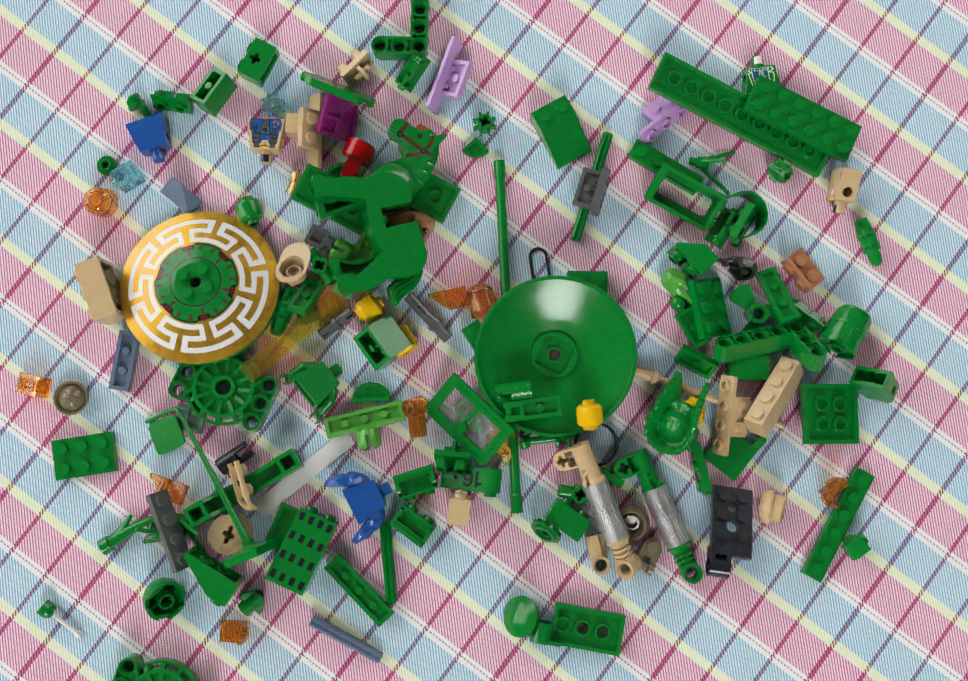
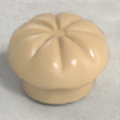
M774 489L766 490L760 500V520L766 525L771 524V521L781 523L788 496L776 494Z

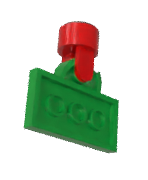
M350 137L342 151V154L347 157L346 162L332 165L327 172L308 163L290 199L315 212L313 204L315 196L310 180L312 175L320 174L329 178L342 176L363 178L359 168L361 165L369 166L376 152L375 148L358 137ZM359 208L329 219L360 236L364 231L361 210Z

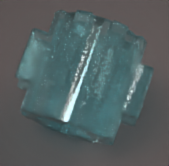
M267 93V97L261 99L263 106L260 108L263 112H266L269 118L273 117V115L279 118V114L285 112L283 108L285 101L279 99L278 93L273 95Z

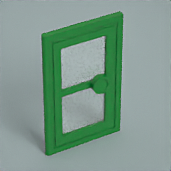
M455 372L423 409L461 447L470 453L482 467L487 464L516 430L511 424L505 422V419Z

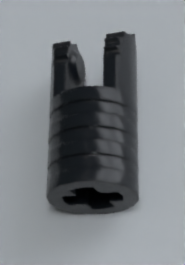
M243 441L215 460L217 468L223 475L229 473L227 464L232 463L234 467V461L239 460L240 464L255 455L253 451H248L241 457L237 455V453L247 447L246 441Z

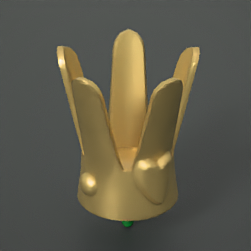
M298 170V173H291L290 182L284 192L285 195L289 189L290 198L302 176L300 170Z

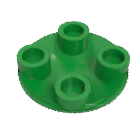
M526 596L512 598L507 603L503 616L507 631L512 636L518 638L531 636L540 613L539 607Z

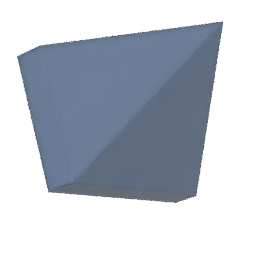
M173 177L160 191L185 213L195 212L203 203V201Z

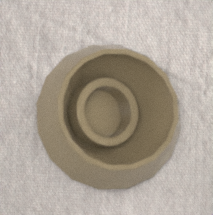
M72 380L60 384L53 395L56 409L65 415L78 414L85 408L89 400L85 387L81 383Z
M627 506L620 510L629 532V540H638L644 537L650 527L649 517L646 512L636 506Z

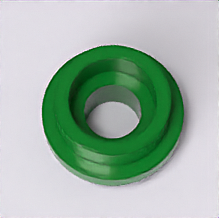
M110 156L101 157L97 162V169L102 175L110 176L116 172L117 162ZM108 162L109 166L104 168L105 163Z

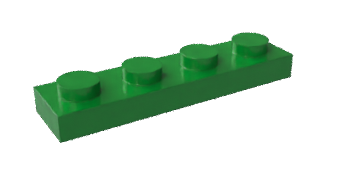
M639 139L636 140L627 155V158L657 174L664 161L700 182L704 179L701 175ZM670 176L664 177L665 180L691 195L696 193L692 188Z
M340 553L324 567L378 627L394 614L395 611Z

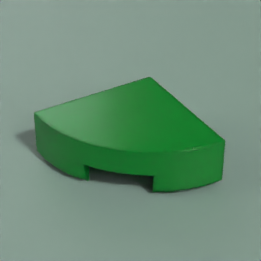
M477 138L462 149V153L472 158H481L489 154V151Z

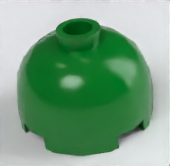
M172 578L156 579L144 591L142 597L143 607L154 620L171 619L183 609L186 591L179 582Z

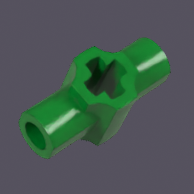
M315 247L311 248V269L317 276L322 278L327 287L333 285L337 280L333 281L329 262L325 257L322 258ZM320 264L325 267L323 270H320L318 267Z
M559 485L557 493L559 497L569 498L579 504L588 502L582 485ZM580 489V492H582V496H578L577 499V496H575V492H579Z

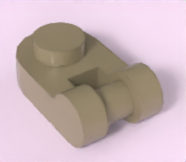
M647 537L644 539L636 554L641 559L642 565L640 569L650 576L654 572L655 565L662 552V544L657 538ZM644 555L650 558L648 563L643 561Z

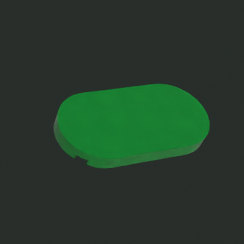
M302 72L301 81L306 82V84L358 105H362L364 102L367 103V107H374L376 100L367 94L313 73Z

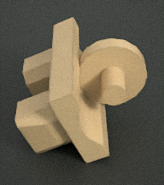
M355 49L350 56L352 62L349 65L344 62L337 67L340 76L349 87L361 78L366 81L370 78L367 72L371 69L374 62L365 50L361 52Z

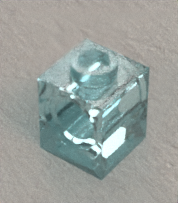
M131 160L109 172L113 177L111 182L117 190L121 189L125 193L146 182L137 165ZM129 174V179L123 182L124 176Z

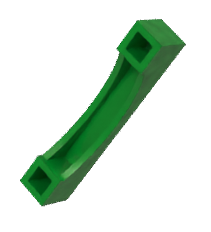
M289 449L244 477L246 484L250 483L253 487V494L249 497L256 495L305 467L296 449ZM233 484L225 487L224 490L233 507L238 505ZM216 492L195 502L182 511L191 528H196L226 512L227 509L220 495Z

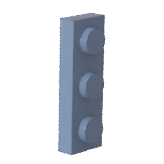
M119 331L109 389L131 392L140 342L131 331Z

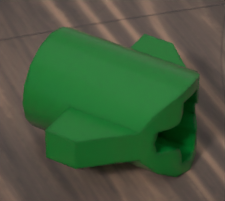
M262 590L243 591L240 594L242 601L238 604V608L244 615L250 616L254 611L258 614L263 612L264 597Z

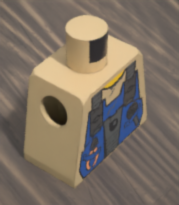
M247 118L251 150L255 154H260V164L271 165L272 155H281L286 139L285 119Z

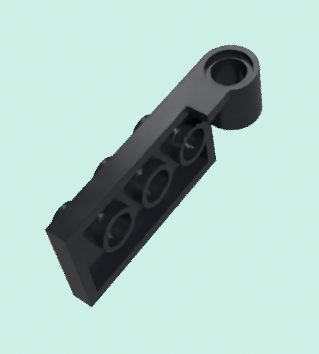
M720 485L712 486L710 542L707 547L705 566L707 576L728 579L731 573L732 558L746 561L752 559V490ZM727 504H734L736 512H730L727 509ZM728 522H731L735 525V532H731L727 529L726 524Z

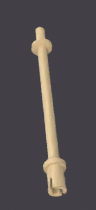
M638 364L636 366L634 377L646 380L651 385L659 383L667 386L669 378L661 376L658 370H650ZM682 384L684 393L699 397L701 390ZM707 393L705 401L717 405L719 397ZM778 419L774 426L783 429L785 422Z

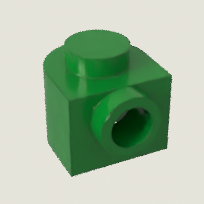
M862 533L858 535L850 534L842 540L843 544L841 547L851 560H857L871 550L867 544L869 542Z

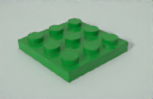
M800 384L802 444H860L857 389L851 384Z

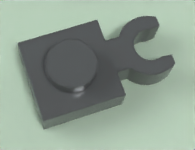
M312 224L304 242L319 250H322L323 246H325L330 252L332 249L331 244L335 243L337 239L328 238L330 232Z

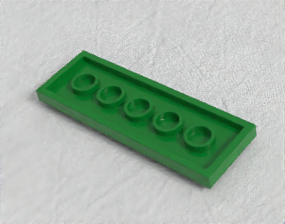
M762 75L757 76L742 109V112L842 163L848 160L862 126Z

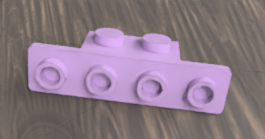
M452 36L447 45V50L440 63V69L434 80L431 93L427 98L426 107L436 115L439 113L444 98L461 99L473 67L470 61L458 60L463 44L456 36Z
M659 96L641 111L642 116L651 122L639 132L641 141L646 144L652 142L658 135L682 118L688 110Z

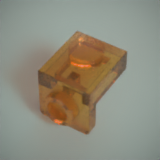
M832 477L825 482L826 485L818 492L821 494L820 499L827 507L830 506L837 509L840 505L833 496L849 484L845 478Z

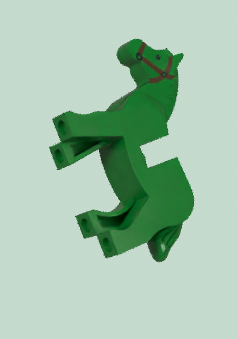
M395 119L387 129L388 137L398 144V150L402 158L380 166L373 174L366 178L348 176L329 178L315 174L310 179L315 196L313 204L318 223L359 208L361 210L364 233L373 252V255L363 260L350 261L335 257L328 261L333 281L337 280L341 298L371 291L378 285L388 281L391 282L387 287L389 302L392 307H395L418 285L422 277L423 267L427 261V250L417 221L386 228L387 217L385 213L404 210L412 202V197L430 177L438 159L439 144L447 137V134L436 135L431 129L419 130L404 119Z

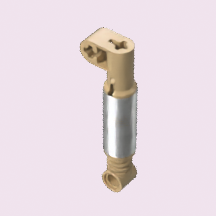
M588 440L572 444L571 447L566 446L553 456V464L560 471L578 468L583 480L582 488L604 542L612 549V554H614L613 556L616 561L615 572L621 579L629 580L641 568L642 563L639 556L633 553L628 540L630 537L616 504L617 502H615L616 500L608 480L601 473Z

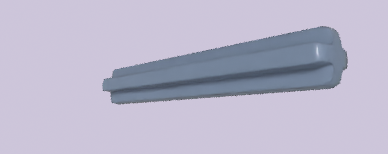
M316 615L310 621L309 625L370 660L376 663L380 662L383 656L382 651Z

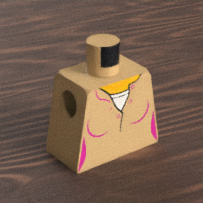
M843 167L830 172L827 201L834 202L832 213L845 214L846 204L855 203L863 174L862 170Z

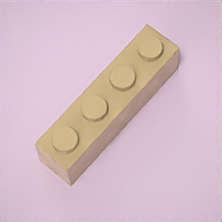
M781 356L744 417V422L749 432L765 438L768 437L804 376L799 361Z
M456 489L455 493H451L447 524L468 527L471 494H468L467 490Z

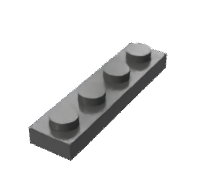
M167 488L145 496L172 572L176 573L188 568L189 565L183 555L189 548Z

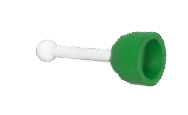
M47 600L37 611V614L43 618H55L74 633L75 638L82 636L81 630H76L56 614V606L50 600Z

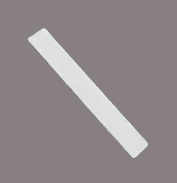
M350 435L333 438L303 463L305 467L285 477L253 503L259 507V513L263 517L268 515L355 444L354 440Z

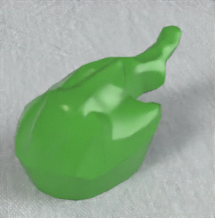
M675 268L666 270L661 278L663 287L673 297L676 295L681 296L691 304L690 295L686 290L688 286L685 280L686 274Z

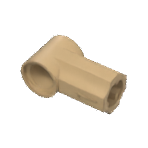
M597 533L585 536L592 570L599 575L607 574L611 564L608 560L602 534ZM603 559L606 564L605 568L597 570L595 567L596 562Z

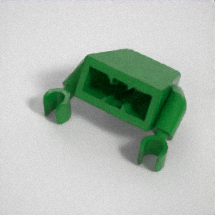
M301 362L292 368L289 373H282L280 378L287 376L288 381L283 385L293 383L314 410L318 408V411L310 414V418L314 414L319 416V420L315 423L318 424L322 421L323 415L335 404L339 393L337 387L340 384L336 377L341 375L343 371L338 364H334L328 369L323 362Z

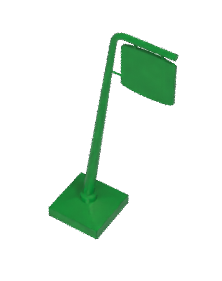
M169 408L145 420L146 424L153 421V424L148 429L159 455L181 447L186 443L185 437L190 436L243 541L241 549L223 560L225 569L280 546L278 538L254 542L253 538H250L179 408ZM172 411H176L178 413L184 427L188 432L187 435L184 436L177 416H169L168 413ZM164 415H167V417H164V418H162V419H160V420H158V421L155 422V419H158V418H160V417H162V416H164Z

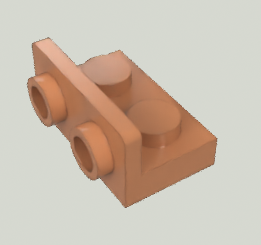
M799 248L780 262L783 265L784 272L794 279L797 289L804 293L811 291L813 287L825 279L802 248Z

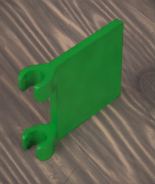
M757 435L753 443L750 444L742 437H730L728 456L713 453V445L711 444L704 453V458L735 481L757 451L766 443L767 438Z

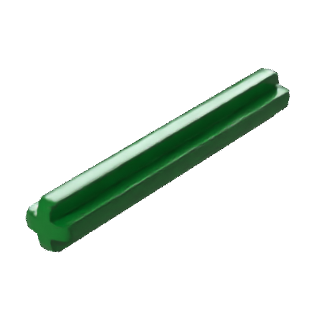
M382 523L380 538L385 598L387 604H394L397 602L391 526L389 523Z

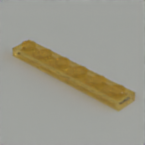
M331 292L311 309L307 317L302 316L242 364L239 369L253 383L333 316L344 309L345 305L334 292Z

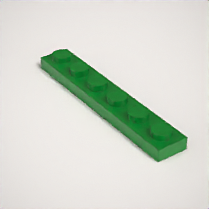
M858 467L853 468L801 570L802 573L820 583L822 582L875 476Z

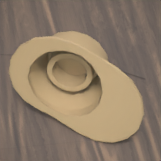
M300 242L292 243L283 250L275 270L276 278L280 282L295 287V285L302 283L306 279L307 268L311 258L310 249L306 244Z

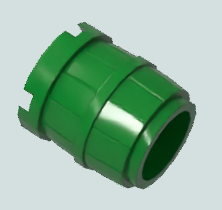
M844 304L838 307L828 320L827 326L820 334L818 341L826 348L827 353L830 354L833 351L837 353V358L853 360L858 353L861 343L866 339L871 326V317L859 307Z

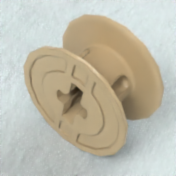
M229 513L215 519L208 532L210 545L220 554H234L242 548L241 543L243 541ZM237 513L250 538H252V524L247 517ZM233 528L232 534L234 536L229 538L230 534L227 531Z

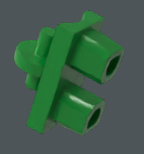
M453 441L452 447L445 446L444 450L435 449L436 471L445 473L447 472L448 464L455 465L454 472L456 474L465 475L468 466H471L472 463L470 459L471 454L464 452V448H458L456 441Z

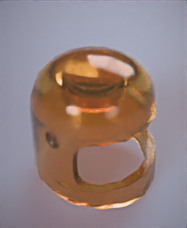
M94 187L84 194L83 205L89 213L95 216L109 217L118 208V196L114 191L107 188Z
M487 283L473 285L466 293V298L471 306L470 314L473 319L484 317L497 301L493 288Z

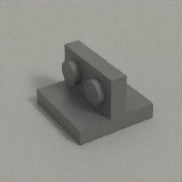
M583 167L572 206L590 210L591 215L599 217L610 182V169L602 167V171Z

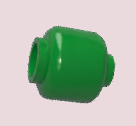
M245 196L238 199L235 210L239 221L247 223L248 226L259 224V220L264 216L259 199L253 198V196Z

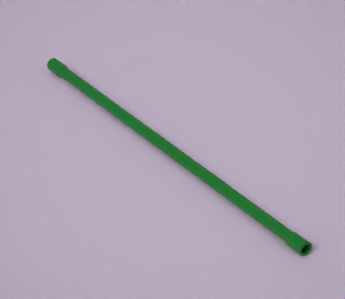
M494 160L502 296L510 290L505 193L506 174L505 160ZM513 426L516 430L508 438L511 486L510 505L511 513H523L518 428Z

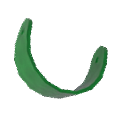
M748 190L726 197V199L741 197L756 205V226L751 233L741 237V240L763 230L768 220V209L762 197Z

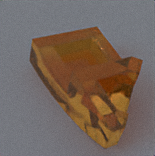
M466 286L428 294L429 298L450 310L470 305Z
M150 473V479H153L156 487L155 492L167 488L172 503L183 505L190 486L155 473Z

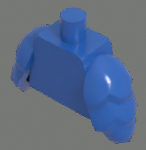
M349 471L346 474H336L333 478L326 480L324 487L352 486L343 489L342 492L358 525L365 522L352 539V542L357 544L364 539H369L374 531L381 527L385 518L384 506H386L383 497L393 491L388 481L377 487L375 481L370 480L367 475Z

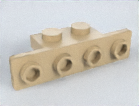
M322 93L310 96L309 108H299L297 147L307 149V164L309 163L321 169L322 165L321 151L323 140L322 134L315 131L324 102Z
M725 374L721 376L712 452L721 456H728L730 437H746L747 426L744 422V417L749 411L751 398L736 396L738 377Z

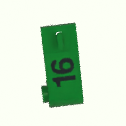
M448 464L447 472L441 473L440 487L483 492L485 497H496V494H500L502 469L468 466L465 475H460L454 472L455 465Z

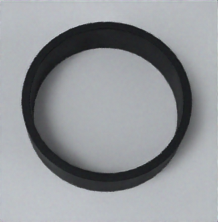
M604 423L601 426H604L612 433L615 447L612 455L606 461L598 463V466L611 462L616 456L619 447L616 433ZM580 433L575 435L574 444L577 443Z

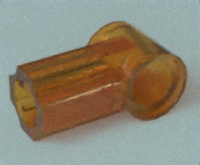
M422 396L404 400L402 403V412L408 417L411 438L427 436L424 413L428 409V403Z

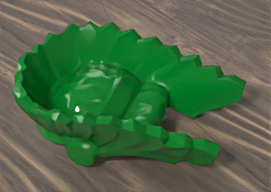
M677 371L674 372L673 378L669 379L667 386L664 387V393L659 394L654 407L650 409V415L645 417L647 423L644 425V436L647 437V443L652 445V448L656 449L658 453L679 455L687 450L693 440L698 437L700 431L698 429L699 418L710 384L705 383L697 403L692 406L679 400L683 394L682 374Z

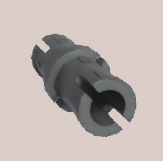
M347 307L336 317H331V321L318 329L317 332L325 341L337 330H342V327L355 318L356 315Z

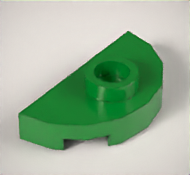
M368 382L356 389L351 403L392 400L386 387L379 383Z
M602 468L601 473L606 476L610 486L615 485L617 488L623 486L625 480L614 476L613 472L609 469Z

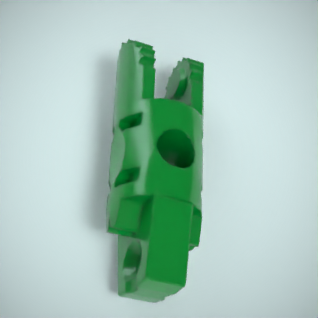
M866 217L855 221L857 238L861 244L863 254H867L873 266L881 265L883 261L879 251L881 245L877 240L875 230H873Z
M286 286L282 292L271 323V334L279 337L284 335V331L290 323L293 312L289 311L288 305L297 293V289Z

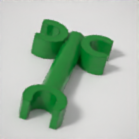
M519 436L520 449H527L534 444L555 442L557 449H560L561 444H567V447H571L570 436Z

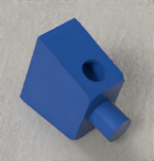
M161 112L125 124L138 150L145 157L152 156L154 163H162L166 160L163 151L171 149L172 144L168 120Z

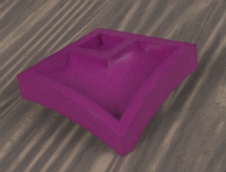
M326 93L315 132L347 142L350 137L355 136L358 105Z

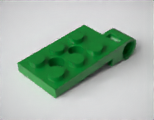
M556 601L553 620L537 619L536 626L530 636V641L542 645L566 646L619 656L626 615ZM584 622L588 625L585 633L577 631L579 623ZM601 626H605L608 629L604 637L597 635V629Z

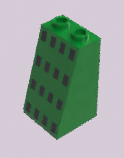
M311 505L301 507L265 579L302 596L310 588L340 522L336 521L337 518L328 513L322 515L318 513L317 508Z

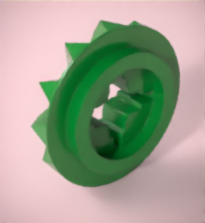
M541 518L534 519L531 527L540 539L549 543H558L562 534L553 523H549L547 520L544 521Z

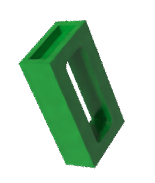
M664 161L644 195L646 200L705 232L708 228L712 229L717 220L715 218L717 212H722L727 204L724 194ZM670 176L710 198L712 203L706 213L700 216L658 193L657 189L664 177Z

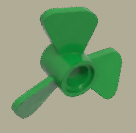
M742 284L729 294L731 302L745 309L744 317L748 322L740 332L757 329L758 323L765 322L768 317L777 319L770 304L765 306L764 304L755 303L750 285ZM754 309H758L760 311V317L758 319L754 318L753 316Z

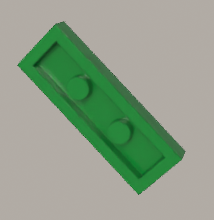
M772 267L757 272L755 277L780 326L799 320L800 314L776 268Z

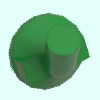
M138 93L128 97L127 106L129 111L134 112L140 109L144 118L152 116L144 103L145 100L141 99Z

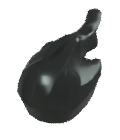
M732 256L731 258H719L717 260L723 267H732L728 271L736 280H750L756 275L757 264L751 258Z

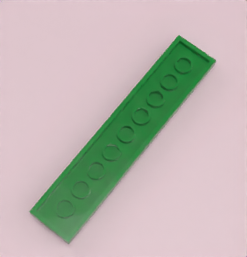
M667 52L663 54L647 89L782 160L786 159L792 163V166L815 178L820 176L829 155L742 112L748 95Z

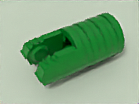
M530 380L495 385L494 388L496 392L495 398L498 402L532 398Z

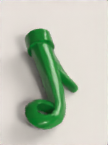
M128 515L121 526L112 534L97 541L100 551L104 555L112 552L116 546L136 533L135 528L147 526V529L153 530V523H155L153 517H144L129 524L133 515ZM150 534V535L153 536V537H158V536H159V535Z

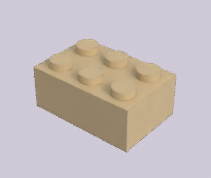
M96 256L74 264L76 270L74 275L81 284V295L87 301L89 307L87 313L90 319L105 325L125 320L120 304V285L112 263Z

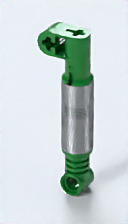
M646 447L615 460L611 469L616 477L626 479L637 475L642 486V495L659 530L658 532L664 541L663 543L667 551L675 555L673 558L676 560L675 563L678 565L681 578L690 584L700 582L703 578V571L696 559H694L695 556L692 554V549H690V538L664 481L660 480ZM627 458H629L635 471L632 472L631 468H626L625 473L619 472L620 464L629 465ZM694 567V576L687 577V570Z

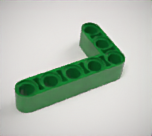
M411 0L410 37L377 36L372 40L371 47L375 58L379 60L408 61L417 47H423L424 49L420 53L425 57L428 56L430 0ZM418 10L425 11L423 14L416 13ZM418 28L424 29L422 33L415 32ZM378 46H385L381 51L376 50ZM398 46H403V47H404V50H402V51H397V50H395V49H396Z
M793 321L781 326L780 324L717 337L713 359L720 363H727L790 349L806 369L812 372H819L824 367L827 350L803 323Z

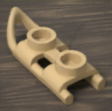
M239 460L234 461V467L232 463L227 464L240 506L248 511L258 510L259 507L255 506L249 497L253 494V487L250 483L246 484L244 476L248 473L246 465L240 464Z

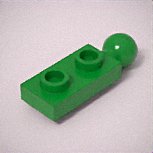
M676 295L670 299V307L678 311L679 314L673 317L691 347L696 350L712 339L699 340L692 306L686 309L684 307L685 299Z

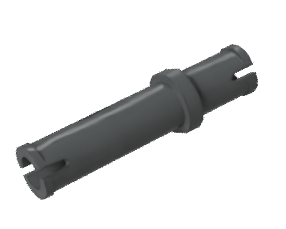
M413 292L405 297L404 301L429 326L428 329L430 331H433L444 343L451 338L452 334L441 323L442 320L440 318L437 319Z

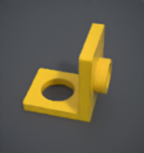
M404 325L401 328L413 345H410L396 355L397 358L406 357L421 347L408 325Z

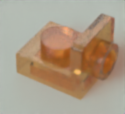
M20 372L15 392L47 398L52 379Z
M222 620L219 642H232L242 645L249 638L250 630L247 627V621Z

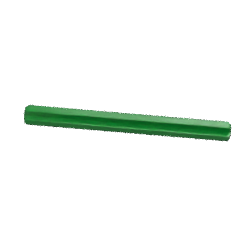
M603 132L592 169L602 171L613 138L612 133ZM579 208L570 240L580 242L590 210Z

